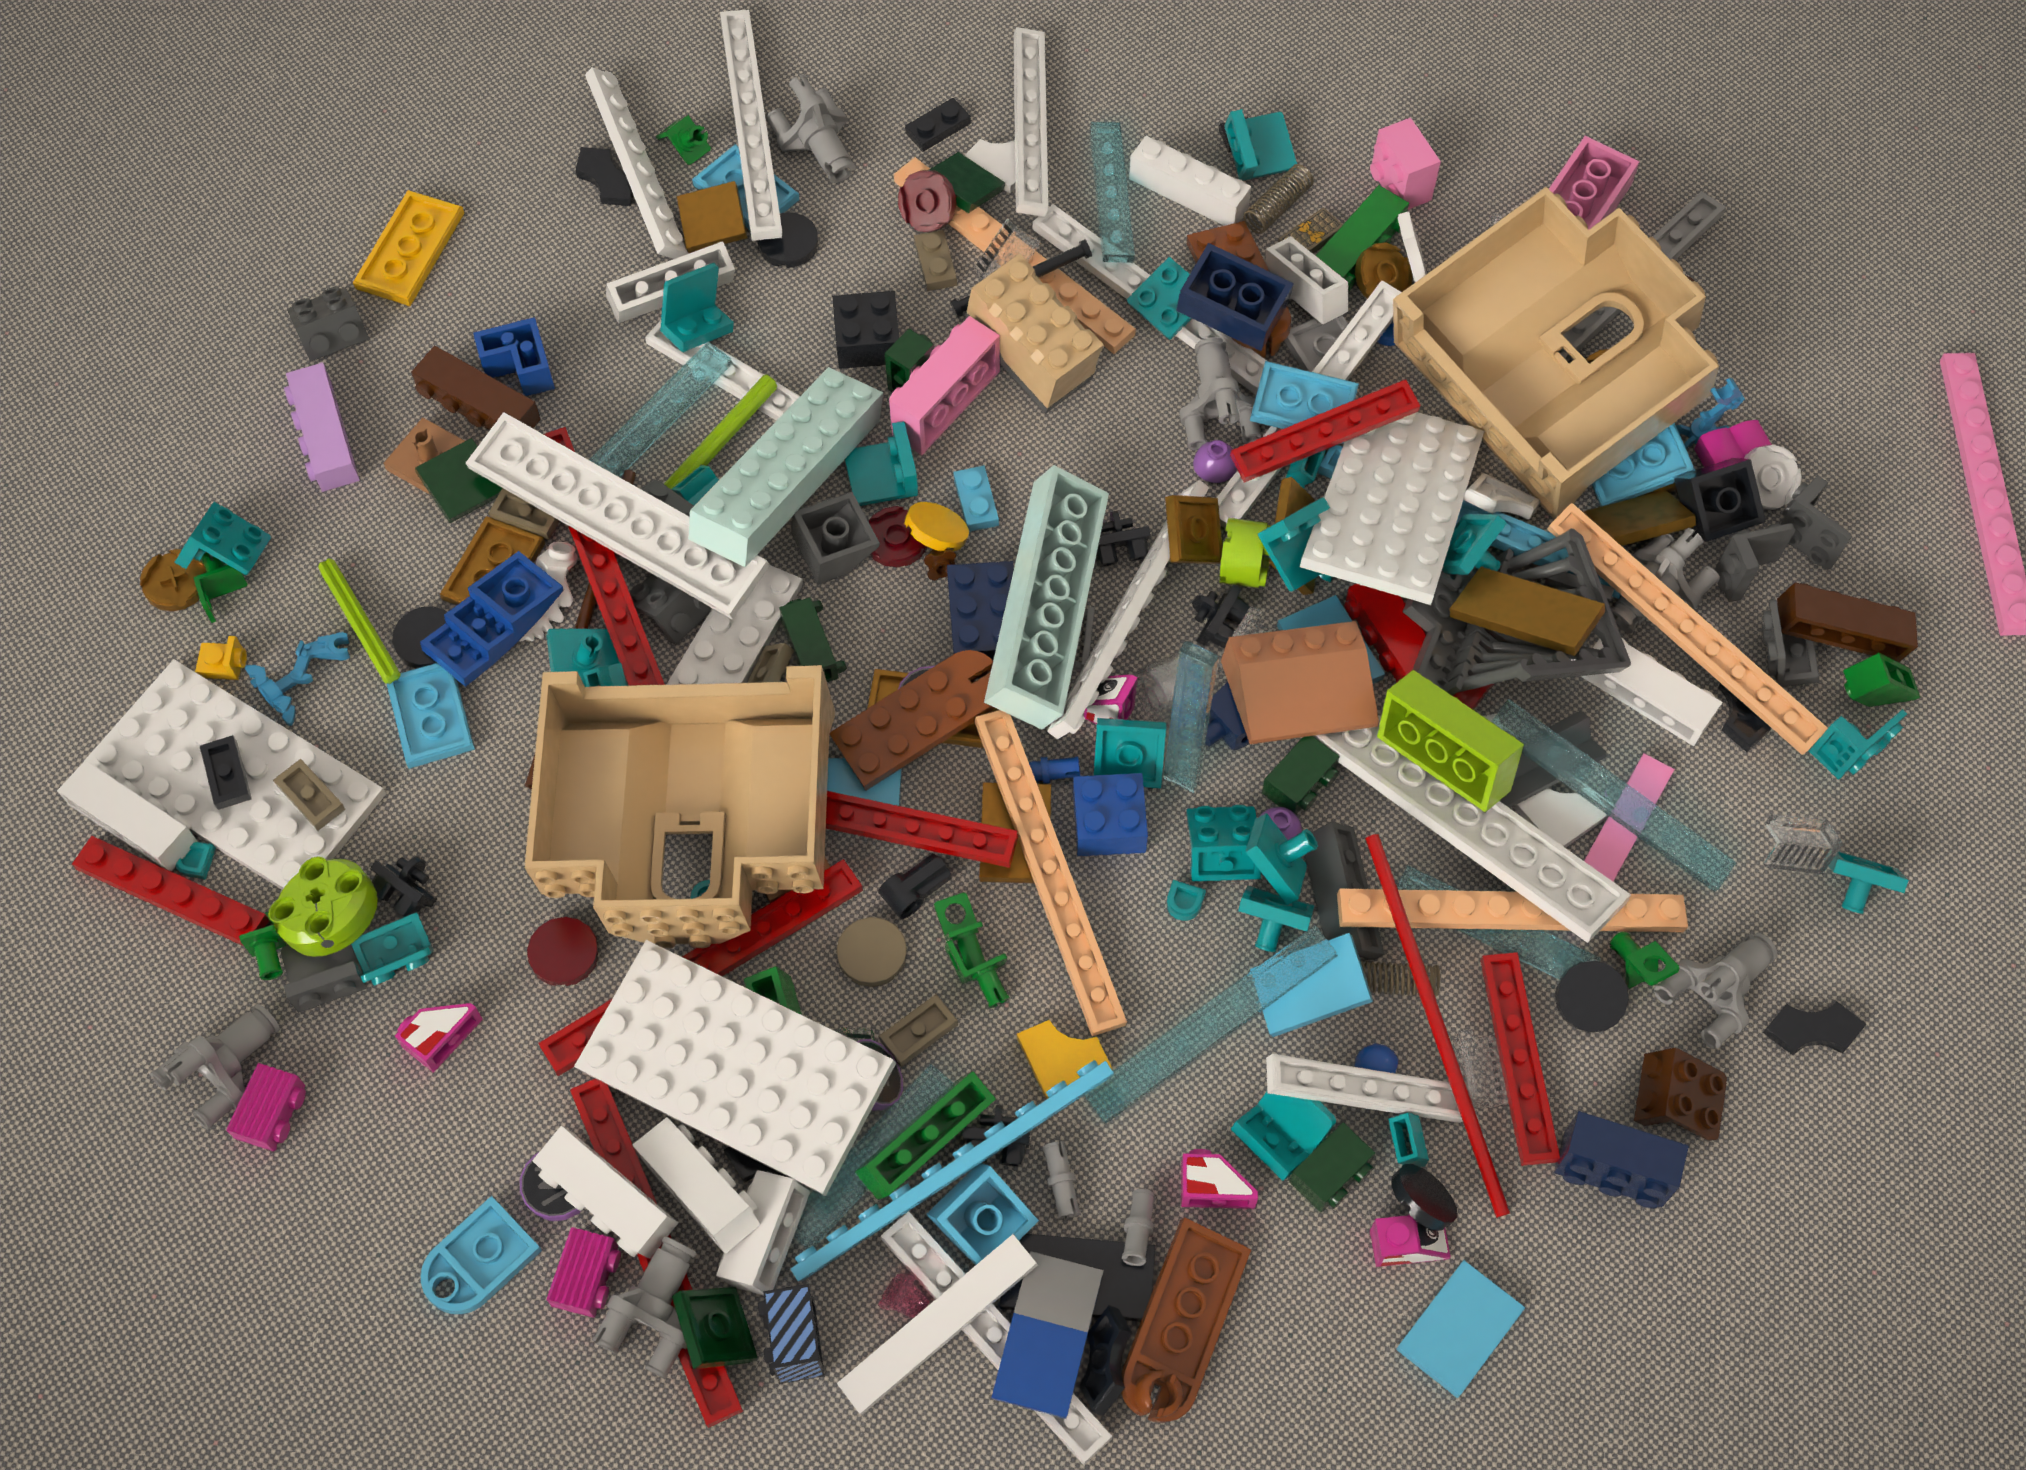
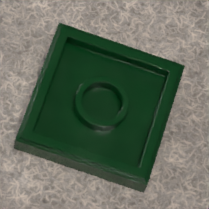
M959 152L929 169L941 173L949 180L956 195V206L967 213H970L1001 193L1005 186L1004 181Z
M472 438L415 467L416 474L449 523L495 500L502 490V487L472 471L466 465L467 460L478 447Z
M736 1287L679 1291L672 1296L693 1369L746 1364L758 1358Z

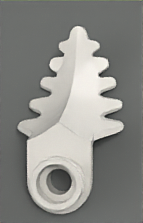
M553 542L549 545V549L537 557L536 565L560 583L564 591L535 625L519 640L520 642L524 640L534 641V636L539 639L544 638L542 630L548 632V629H554L549 622L550 620L558 623L563 622L564 616L559 607H570L573 602V597L566 580L568 570L577 563L578 559L573 545L566 542Z

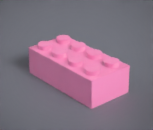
M1584 136L1549 190L1553 194H1559L1565 200L1567 208L1573 215H1579L1583 218L1589 230L1615 211L1631 187L1640 161Z
M969 316L961 325L957 324L952 329L949 338L942 345H937L932 350L929 359L922 366H917L913 370L909 380L902 387H898L893 391L889 398L891 429L892 423L905 421L911 449L923 455L1000 372V335Z

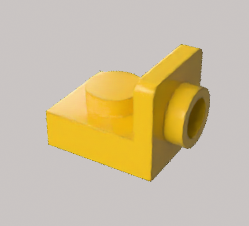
M228 636L227 644L201 643L195 672L206 679L239 680L240 670L245 667L247 661L246 649L242 647L236 636Z

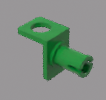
M689 115L676 120L655 136L658 140L667 136L687 165L693 164L711 150L707 143V131L701 133L705 128L695 125Z
M206 552L202 557L206 573L193 578L201 605L211 623L217 621L210 600L246 587L247 581L243 573L229 565H225L224 562L213 556L214 560L211 561L209 553Z
M963 892L935 902L934 908L946 941L952 939L953 942H957L966 969L969 970L986 962L976 936L979 933L978 930L983 927L982 921H976L967 893ZM951 904H959L965 910V918L959 924L950 923L945 917L946 908Z
M270 918L269 922L273 925L239 936L240 942L251 956H256L261 980H273L283 974L277 949L283 948L287 943L277 933V929Z
M1626 931L1616 934L1610 941V948L1626 963L1625 983L1629 989L1644 981L1648 985L1653 986L1679 972V965L1656 941L1641 948ZM1658 959L1666 965L1660 972H1658Z
M949 940L946 942V953L962 985L971 980L977 981L988 1002L989 1008H994L998 1006L997 1003L1000 1002L1002 1004L1010 999L996 973L998 968L1007 961L1005 953L967 970L953 941Z

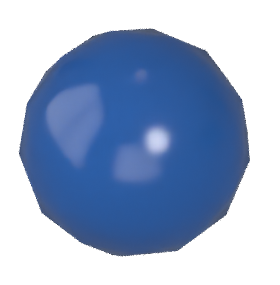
M1374 1043L1358 1052L1354 1067L1395 1073L1399 1059L1396 1053L1386 1045Z

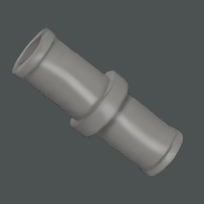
M1058 1141L1048 1143L1042 1147L1050 1176L1047 1179L1048 1188L1053 1190L1059 1220H1063L1064 1216L1065 1219H1070L1081 1215L1073 1184L1076 1182V1176L1070 1170L1065 1141H1060L1059 1144Z
M1136 1189L1132 1192L1130 1216L1124 1223V1231L1127 1234L1122 1259L1123 1262L1131 1266H1142L1146 1263L1148 1239L1154 1231V1224L1151 1219L1156 1196L1154 1192L1147 1189Z

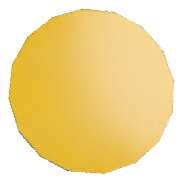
M915 503L909 508L905 518L906 528L909 526L912 529L910 534L923 545L937 551H945L947 548H953V551H958L965 545L969 535L966 522L949 508L937 503Z

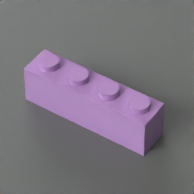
M319 363L286 373L289 386L284 387V391L289 405H295L296 411L291 412V416L296 430H302L303 436L298 437V441L303 455H309L310 462L305 463L311 482L317 480L321 491L324 492L360 481L331 379L324 364Z

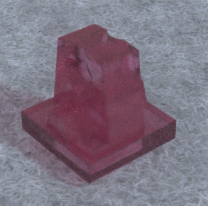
M897 1274L882 1294V1299L878 1306L883 1310H895L913 1319L927 1307L930 1301L913 1284L916 1279L911 1274Z

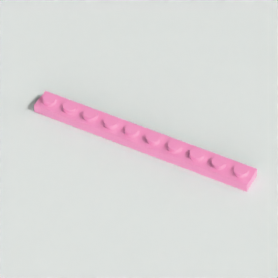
M1944 353L1940 359V365L2000 636L2026 635V575L1975 353Z

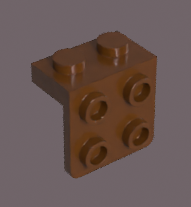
M1676 1047L1645 1053L1634 1121L1643 1126L1672 1122L1708 1141L1717 1140L1720 1133L1727 1077L1724 1072Z

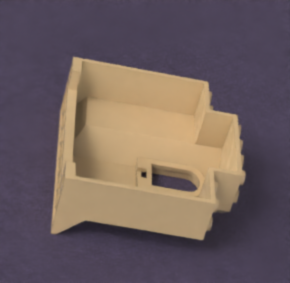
M1547 187L1543 188L1393 299L1395 345L1469 426L1484 431L1482 441L1529 493L1541 501L1540 505L1554 520L1571 503L1574 504L1588 486L1711 396L1710 390L1714 387L1719 369L1715 355L1707 349L1704 350L1696 342V338L1692 333L1700 325L1706 299L1703 288L1697 282H1691L1686 277L1680 264L1674 259H1669L1662 252L1657 240L1653 237H1648L1640 229L1639 223L1632 215H1626L1618 208L1588 230V226L1583 218L1579 215L1574 216L1567 208L1565 200L1559 194H1553ZM1614 307L1622 310L1632 320L1634 324L1633 330L1590 364L1563 336L1600 308ZM1564 348L1574 359L1571 363H1568L1559 353L1561 349Z
M822 665L787 666V682L585 687L577 671L543 672L524 867L540 893L551 898H561L565 894H580L584 897H594L593 908L608 933L643 943L648 940L662 948L669 949L675 947V944H689L695 948H707L711 944H720L750 931L753 890L763 894H773L778 892V890L810 893L814 889H823L829 733L835 718V709ZM713 834L710 884L707 891L701 896L694 899H674L664 893L662 883L666 835Z

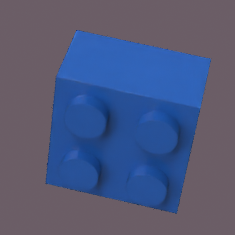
M1142 773L1073 777L1077 857L1146 853L1148 831Z

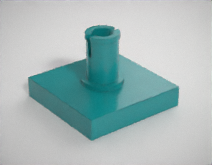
M1464 514L1454 528L1442 571L1445 574L1468 575L1474 566L1477 569L1484 567L1498 571L1501 563L1487 549L1507 523L1497 514Z
M548 629L546 636L551 672L577 671L584 686L587 687L583 672L619 663L607 629Z
M1097 718L1094 775L1142 773L1144 787L1161 788L1166 722Z
M1265 813L1255 819L1246 853L1283 901L1289 905L1299 899L1307 864L1301 857L1316 850L1318 844L1316 838L1308 829H1304L1298 835L1287 840L1270 816Z
M1833 850L1825 862L1834 873L1851 877L1841 906L1844 909L1860 914L1864 913V907L1872 885L1905 893L1909 881L1897 868L1837 850Z
M1247 886L1241 898L1238 911L1263 919L1255 946L1265 951L1276 952L1283 925L1307 932L1315 905L1299 900L1287 905L1279 894Z

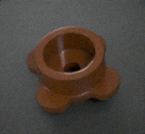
M933 549L926 555L924 563L929 568L927 572L928 578L935 581L939 578L947 577V565H956L954 562L956 553L951 549H946L945 551Z

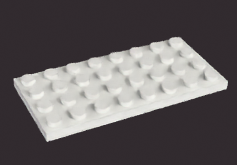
M1416 412L1345 441L1324 497L1330 509L1319 514L1321 521L1315 524L1312 529L1300 567L1431 605L1484 431L1469 425L1447 421L1437 416Z
M174 659L85 759L96 767L103 764L117 776L115 780L121 784L125 780L132 783L142 792L140 796L145 800L153 797L167 809L165 813L171 817L175 814L182 816L192 825V828L189 830L190 832L209 844H213L217 849L281 890L299 873L301 866L310 858L318 856L326 860L334 859L386 795L385 790L381 786ZM233 735L238 743L252 799L218 810L213 803L200 745ZM299 759L305 762L346 809L319 831L314 828L273 781V779Z
M646 940L574 1067L826 1196L896 1062L871 1048Z

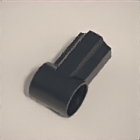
M932 853L905 874L896 873L889 877L881 885L878 893L900 919H905L913 915L922 906L926 897L951 880L952 874L945 862L939 856Z

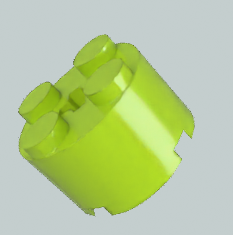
M1228 518L1226 525L1228 533L1223 543L1219 583L1254 588L1266 586L1270 566L1269 554L1257 534L1271 525H1268L1267 522Z

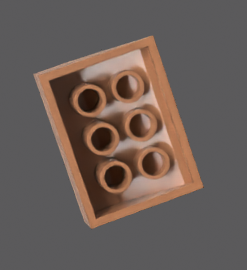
M1356 621L1228 638L1221 663L1250 744L1378 727L1379 718L1367 648Z

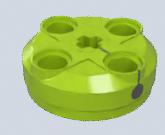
M317 856L307 860L299 869V873L286 884L278 899L271 905L268 916L274 923L277 933L291 948L306 956H326L346 948L368 928L377 909V892L370 878L356 863L346 859L326 860L323 857Z

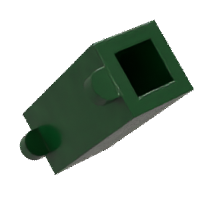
M811 597L803 600L795 599L779 607L782 625L790 646L794 650L793 654L798 666L822 665L826 682L839 679L838 674L844 672L847 666L845 661H835L817 615L818 612L823 610L821 601H812Z

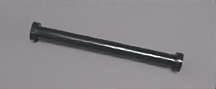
M1084 239L1079 242L1078 246L1033 266V268L1035 269L1036 276L1039 278L1082 257L1088 259L1092 257V252L1087 241ZM970 296L959 301L956 298L950 301L957 318L963 316V312L967 311Z

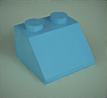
M983 1163L973 1168L926 1214L942 1233L975 1265L1012 1234L1020 1240L1039 1221L993 1168Z

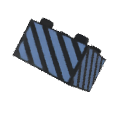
M803 1284L763 1291L764 1301L758 1302L759 1316L763 1317L764 1328L769 1333L770 1348H765L763 1352L765 1363L769 1364L770 1374L772 1376L776 1375L779 1384L824 1377L816 1307L810 1285Z

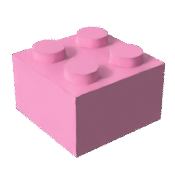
M1408 118L1378 130L1370 171L1374 180L1379 181L1383 188L1409 202V210L1432 201L1441 161L1413 120Z

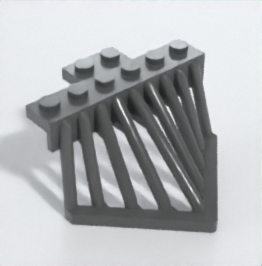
M1572 528L1562 535L1513 558L1514 552L1510 548L1497 557L1489 550L1487 551L1496 560L1500 561L1501 565L1498 572L1510 575V573L1566 547L1569 555L1567 558L1514 573L1511 576L1533 582L1567 571L1576 574L1580 587L1561 591L1605 604V613L1592 630L1601 639L1604 648L1600 650L1581 646L1577 654L1572 656L1562 651H1556L1451 618L1450 607L1478 571L1475 566L1468 575L1451 574L1449 577L1441 571L1431 605L1408 599L1403 609V613L1427 631L1412 670L1429 679L1450 695L1514 678L1527 682L1617 673L1628 668L1631 665V661L1584 538Z

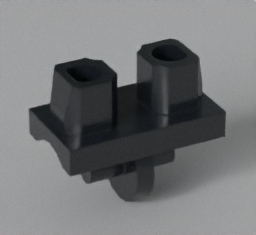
M1118 511L1110 512V521L1103 523L1101 533L1112 531V533L1100 535L1096 554L1099 566L1106 567L1117 564L1118 559L1115 548L1122 546L1127 547L1129 561L1145 559L1148 553L1147 541L1151 536L1149 526L1122 531L1124 528L1133 527L1132 518L1120 519Z
M1233 584L1228 593H1224L1218 603L1215 602L1218 595L1213 591H1210L1207 596L1198 595L1192 602V606L1197 612L1195 620L1203 623L1206 617L1209 618L1196 639L1198 643L1205 646L1211 641L1225 649L1228 638L1236 635L1237 631L1223 621L1227 616L1237 624H1240L1250 611L1251 606L1238 597L1242 590L1241 588Z
M416 856L407 861L401 857L396 862V866L402 869L401 871L391 864L384 866L375 860L370 870L376 873L372 883L377 892V897L388 901L395 889L402 893L392 907L396 912L406 917L419 912L423 906L432 907L437 898L415 882L418 881L424 885L429 879V876L423 872L426 862L422 858Z
M996 1105L995 1115L980 1114V1125L994 1126L1002 1121L1006 1127L1015 1121L1017 1117L1003 1116V1105ZM965 1127L963 1129L964 1143L968 1144L971 1142L974 1147L987 1139L983 1133L989 1129ZM1030 1132L1003 1149L1002 1165L1021 1167L1025 1148L1030 1146Z

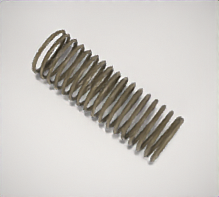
M1293 165L1287 173L1245 211L1243 218L1246 225L1255 233H1264L1313 185L1314 179L1311 172L1303 165ZM1294 168H1298V169L1304 171V172L1308 175V177H1309V179H1310V181H1311L1310 185H1309V182H1308V179L1306 178V176H1305L1303 173H1301L1300 171L1294 170ZM1294 171L1301 174L1307 181L1308 185H1305L1303 179L1297 174H1295ZM1249 213H1250V215H1251L1253 221H1254L1259 227L1263 228V230L1258 229V228L1251 222V220H1250V218H1249V215H1248ZM1246 214H1247V218H1248L1250 224H1251L1256 230H1259V231H1261V232L1255 231L1254 229H1252V228L1249 226V224L1247 223L1246 218H1245ZM1252 214H1254V215L1256 216V218L1263 224V226H1261V225L1254 219V217H1253Z
M1361 961L1364 974L1366 965L1368 968L1367 983L1369 989L1371 987V968L1373 964L1372 992L1374 994L1376 993V972L1378 966V993L1381 994L1382 970L1384 966V994H1387L1388 969L1390 965L1389 992L1391 995L1393 994V972L1396 966L1395 994L1398 995L1399 971L1401 967V995H1404L1405 970L1407 966L1406 993L1408 996L1410 995L1411 970L1408 963L1403 966L1402 963L1399 965L1394 963L1392 965L1389 962L1386 965L1385 962L1382 964L1377 962L1375 964L1372 961L1369 964L1368 961L1365 963ZM1424 964L1427 975L1430 968V983L1434 995L1437 997L1440 987L1439 966L1434 965L1432 967L1428 965L1426 967ZM1414 979L1412 981L1413 996L1416 995V984L1414 982Z

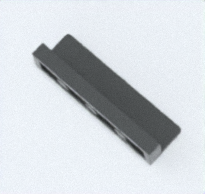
M1580 710L1521 741L1524 747L1512 789L1500 802L1511 808L1607 757L1606 751L1591 739L1589 717Z
M1332 821L1311 832L1316 838L1318 847L1316 850L1305 855L1324 940L1328 941L1350 933L1359 957L1375 960L1385 955L1378 927H1340L1337 902L1339 889L1369 888L1354 827Z

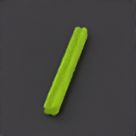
M767 374L763 375L668 478L664 485L672 489L700 465L707 466L777 389L776 381Z
M328 558L326 561L320 562L318 565L320 573L382 680L386 684H391L393 681L398 680L401 674L335 560Z

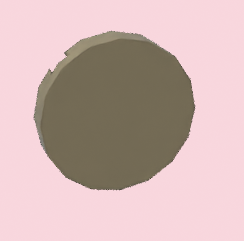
M868 917L859 919L845 928L839 937L836 953L840 969L847 977L858 985L876 987L889 983L902 971L906 963L907 946L904 935L895 924L883 918Z

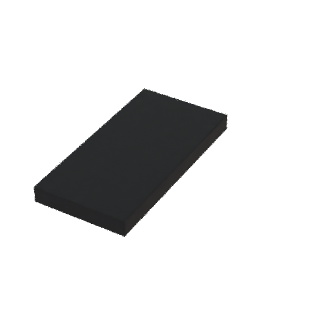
M1027 1233L1019 1240L1029 1254L1032 1251L1104 1270L1092 1317L1099 1318L1108 1305L1118 1308L1125 1320L1141 1322L1152 1294L1155 1245H1147L1146 1263L1144 1265L1131 1266L1123 1262L1122 1259L1125 1242ZM1023 1278L1001 1296L1000 1309L1015 1310Z

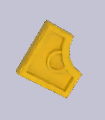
M1050 1020L1017 1033V1040L1046 1100L1049 1098L1046 1094L1049 1089L1062 1081H1065L1067 1085L1080 1078L1077 1071L1094 1060L1098 1065L1106 1061L1112 1070V1066L1097 1037L1084 1040L1070 1038L1059 1032Z

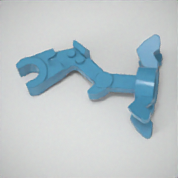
M1733 378L1726 379L1727 384L1720 389L1713 387L1710 390L1716 402L1719 403L1709 411H1702L1700 417L1695 419L1690 427L1681 424L1676 426L1679 434L1689 437L1684 443L1686 450L1694 443L1697 444L1701 435L1720 428H1730L1727 425L1716 427L1715 423L1723 417L1726 410L1738 408L1745 400Z
M339 632L318 637L317 641L304 644L300 640L295 652L298 657L294 669L277 682L266 676L265 667L246 665L245 670L250 678H254L250 681L251 685L254 688L258 687L259 692L269 705L275 708L277 712L282 713L285 723L288 726H292L295 720L296 708L291 705L292 698L284 696L283 693L297 684L304 685L313 681L312 675L306 673L312 658L340 661L349 659L348 648H337L342 644H350L347 633Z

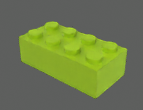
M1414 670L1387 690L1377 738L1485 813L1511 791L1524 747L1522 742Z

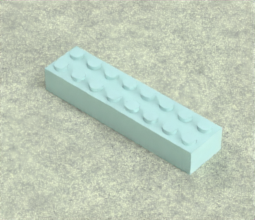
M828 367L690 510L688 539L746 567L880 421L883 392Z
M1055 465L1033 483L984 703L1039 729H1044L1064 713L1109 493Z

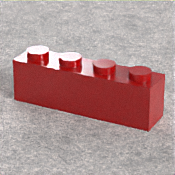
M1354 584L1348 588L1345 609L1351 619L1357 620L1362 628V635L1366 643L1374 646L1379 654V661L1385 671L1392 673L1397 683L1412 671L1426 634L1416 622L1403 613L1405 603L1400 596L1360 584Z

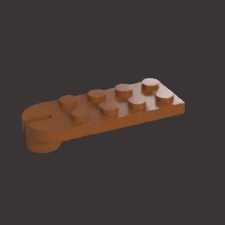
M1245 221L1187 235V246L1195 263L1199 260L1207 244L1210 243L1269 271ZM1288 307L1284 310L1267 340L1270 342L1269 352L1271 356L1278 352L1281 343L1290 333L1291 314ZM1232 338L1237 344L1252 349L1263 358L1266 357V344L1262 351H1259Z
M974 650L957 652L829 733L831 739L865 790L870 789L975 722L977 716L988 714L995 708L984 703L993 664L990 657ZM982 677L976 682L972 683L976 678Z
M1185 1217L1179 1222L1121 1371L1125 1386L1121 1394L1127 1406L1139 1416L1149 1414L1147 1420L1157 1423L1170 1422L1181 1418L1194 1404L1252 1250ZM1156 1385L1160 1388L1152 1406L1150 1396Z

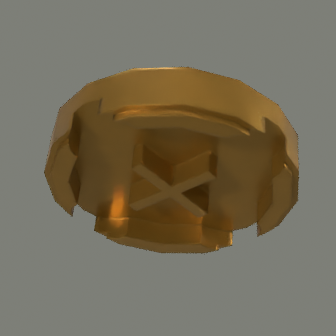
M180 549L169 550L170 553L163 556L158 554L144 566L140 576L142 592L149 603L159 610L171 612L183 610L199 600L193 577L206 573L205 566L201 560L198 561L194 558L187 569L174 563L181 552Z

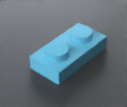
M985 465L954 471L953 479L964 521L969 532L999 526V518Z

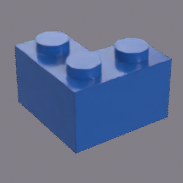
M535 317L473 333L485 374L495 378L517 372L524 396L555 389Z

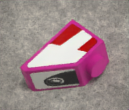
M1133 675L1109 676L1103 683H1100L1097 688L1099 692L1097 699L1084 711L1085 719L1097 724V718L1128 720L1135 708L1138 677Z
M471 1003L419 1009L413 1016H408L403 1020L395 1038L404 1050L434 1073L483 1019L477 1008Z
M1194 1149L1189 1151V1154L1183 1153L1181 1161V1207L1255 1209L1258 1191L1220 1154H1211V1151L1207 1149Z
M1410 1215L1375 1219L1370 1229L1376 1267L1447 1260L1451 1258L1446 1229L1444 1228L1441 1231L1432 1230L1414 1220Z

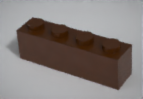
M435 345L411 371L416 384L415 388L420 395L426 399L433 398L451 413H460L472 425L478 428L482 426L490 431L503 412L531 428H534L541 420L535 401Z
M1796 582L1777 598L1782 634L1871 656L1881 653L1897 662H1900L1918 647L1915 612Z

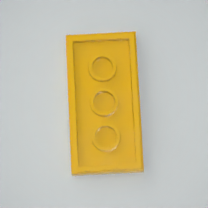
M407 190L354 279L353 285L355 289L411 306L464 215L463 207Z

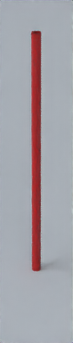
M1379 834L1370 835L1365 840L1495 1216L1498 1218L1508 1215L1510 1211L1381 839Z

